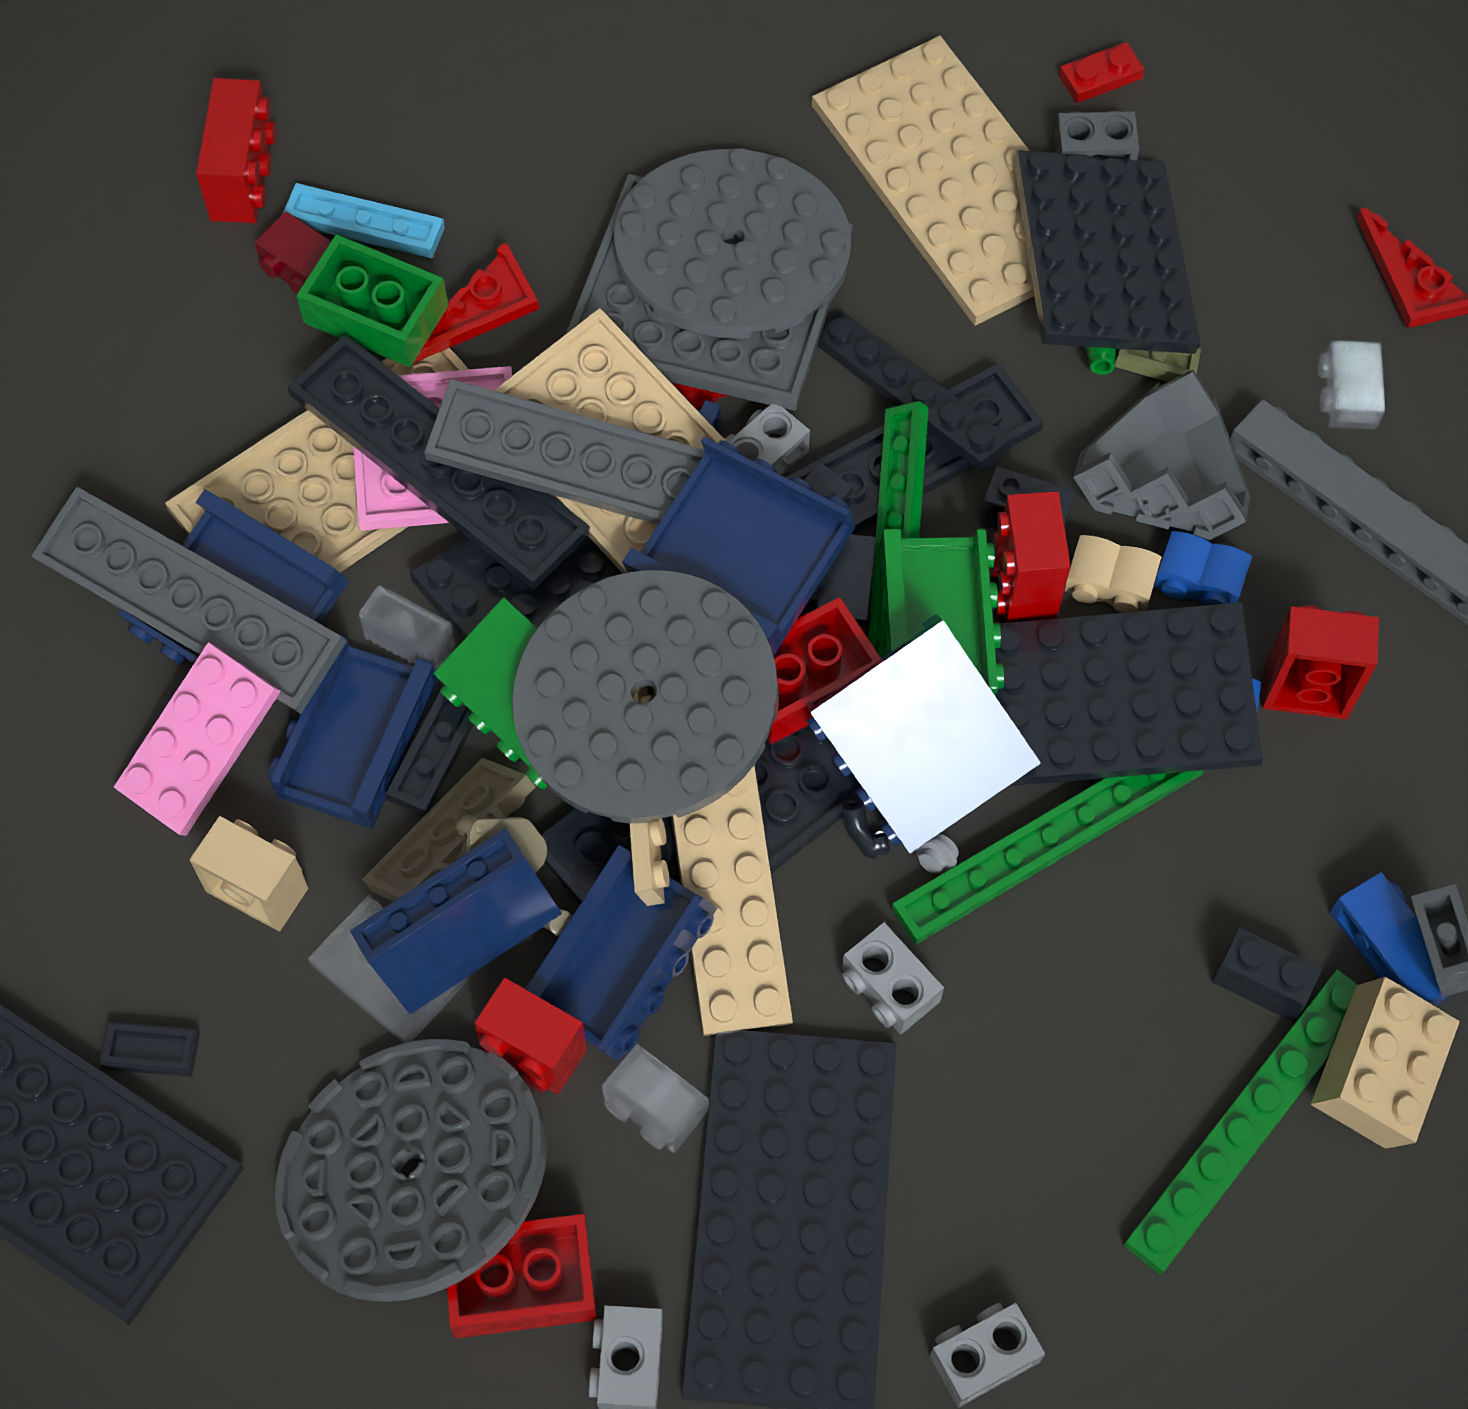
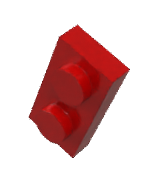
M1125 42L1060 66L1059 78L1077 104L1141 80L1145 69L1129 44Z

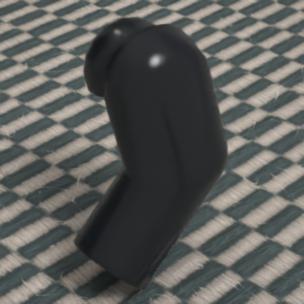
M851 798L843 802L842 809L847 833L863 855L871 859H877V855L889 853L890 846L885 832L880 831L871 835L863 801L859 798Z

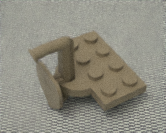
M481 758L362 879L372 892L394 902L505 828L536 873L542 867L547 856L545 840L529 820L523 817H507L523 805L525 797L535 788V785L526 774ZM560 910L562 914L543 927L550 930L556 936H560L572 918L571 913L566 910Z

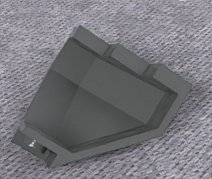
M1193 369L1162 386L1158 382L1080 452L1073 478L1095 511L1110 515L1113 511L1136 517L1137 522L1169 529L1172 526L1194 532L1193 535L1208 540L1247 522L1250 493L1215 396H1209Z

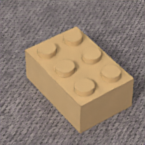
M1387 977L1357 985L1311 1105L1385 1149L1416 1143L1460 1021Z

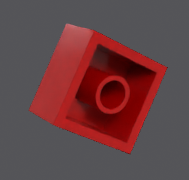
M506 978L502 980L474 1023L482 1051L492 1052L506 1060L516 1071L523 1074L522 1079L528 1086L541 1093H545L549 1089L559 1095L587 1051L583 1022Z

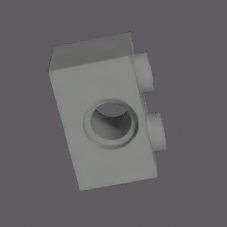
M605 1306L604 1320L595 1319L593 1349H601L600 1368H591L589 1397L597 1398L598 1409H657L663 1325L662 1309ZM623 1349H630L636 1352L639 1356V1362L636 1367L629 1371H621L615 1368L612 1361L617 1352Z

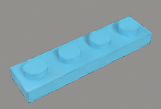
M298 183L295 184L283 214L288 212L315 231L332 235L337 234L344 238L433 259L445 228L443 218Z

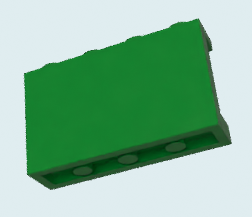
M884 529L879 544L886 655L924 630L925 627L922 623L937 614L949 628L992 693L996 695L998 689H1003L1004 668L1002 663H996L995 648H1000L1001 629L999 622H993L992 608L997 607L998 590L996 582H990L989 568L994 567L995 552L993 542H987L986 529H976L973 537L901 539V529Z
M503 597L433 674L444 684L439 691L458 708L464 703L472 711L467 718L485 735L492 730L501 739L496 746L514 763L521 758L529 766L525 774L544 791L548 786L540 779L531 766L518 739L512 704L517 668L530 639L538 628Z

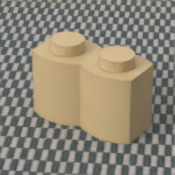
M1080 535L1066 582L1065 592L1071 594L1074 599L1082 603L1106 602L1120 613L1146 611L1161 556L1142 548L1120 546L1100 537Z

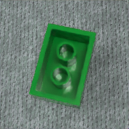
M337 234L296 295L305 324L338 338L346 334L362 348L408 367L412 366L449 306L444 278Z

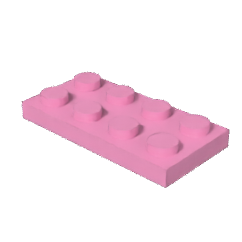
M208 642L118 779L114 788L177 834L187 836L281 690L218 646Z

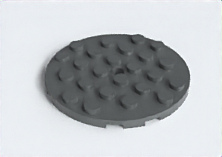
M743 148L692 153L659 166L643 177L631 189L619 209L615 222V258H617L621 270V277L636 299L641 297L647 304L653 307V313L670 324L691 332L713 337L750 338L751 332L773 329L775 333H778L804 322L806 315L818 307L823 309L836 295L846 277L850 261V226L843 207L830 189L807 170L784 158ZM734 234L738 235L737 238L741 241L737 245H729L724 242L728 238H733Z
M663 570L629 572L606 578L578 591L559 605L539 626L530 639L517 668L512 699L513 718L518 739L531 766L540 779L568 804L585 813L589 811L597 815L609 817L615 822L650 823L649 820L665 818L673 815L679 818L708 806L728 793L747 775L766 747L765 741L770 733L772 723L776 721L779 705L777 669L771 647L759 623L741 602L724 589L704 579L679 572ZM638 686H652L657 688V693L652 701L642 704L634 700V695L637 692L636 688Z
M450 1039L412 1041L387 1048L359 1062L361 1068L351 1073L339 1083L334 1079L309 1104L310 1114L298 1132H291L284 1147L275 1184V1205L281 1232L288 1241L295 1257L313 1277L341 1294L368 1301L391 1302L418 1298L443 1290L468 1277L490 1261L518 1231L537 1197L546 1166L547 1134L544 1118L536 1098L516 1069L506 1060L492 1052L487 1053L472 1048L467 1042ZM420 1158L422 1162L409 1174V1178L401 1174V1169L409 1160Z

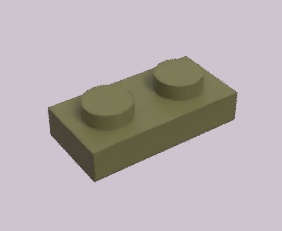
M1198 348L1195 354L1117 349L1115 367L1170 382L1192 369L1197 374L1201 349Z

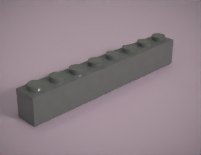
M1262 399L1233 430L1230 440L1237 459L1468 625V544L1459 539L1450 528L1438 524L1424 514L1415 503L1404 500L1390 490L1384 481L1372 477L1359 468L1350 457L1338 453L1328 446L1315 432L1306 430L1290 419L1284 410L1274 407Z

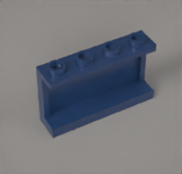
M340 635L347 642L299 719L294 718L291 721L286 734L287 745L282 756L277 755L274 758L269 770V780H271V785L277 798L373 829L386 800V792L402 764L438 681L437 677L433 674L435 668L431 662L417 658L414 667L353 648L349 645L347 637Z
M505 828L351 929L350 932L367 962L411 1015L562 913Z
M620 845L525 989L583 1022L586 1041L617 1061H620L622 1056L629 1053L639 1039L640 1028L647 1017L653 1015L661 1006L664 1000L665 989L672 978L678 976L685 969L689 960L688 953L698 938H702L708 933L714 921L713 915L717 910L707 899L699 894H695L669 878V886L664 887L665 903L647 906L635 893L632 852Z

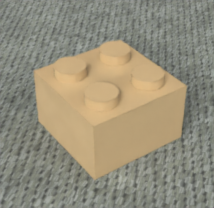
M219 816L190 858L197 876L207 893L280 932L308 890L302 874L303 869L299 866L295 857L296 852L279 840L274 839L272 843H269L258 837L259 833L257 830L242 820L236 819L232 823Z

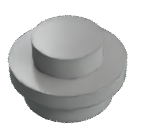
M937 834L917 848L916 854L924 869L934 874H943L957 865L959 851L952 840L942 834Z

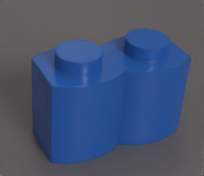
M1172 531L1154 587L1171 599H1195L1202 603L1203 606L1237 603L1252 556L1245 551L1231 546L1212 544L1201 537L1189 533Z

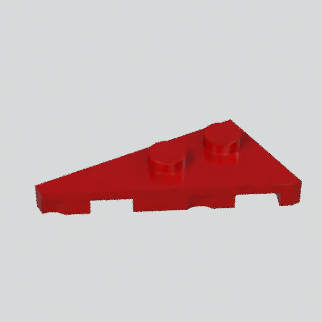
M1367 207L1359 210L1356 219L1407 328L1468 314V295L1451 282L1454 277L1444 268L1435 265L1432 258L1409 239L1403 243L1387 230L1389 223L1381 216L1372 213Z
M507 243L502 244L497 249L498 256L484 271L478 269L471 277L470 283L466 287L461 288L448 302L449 306L413 363L540 309L538 300Z

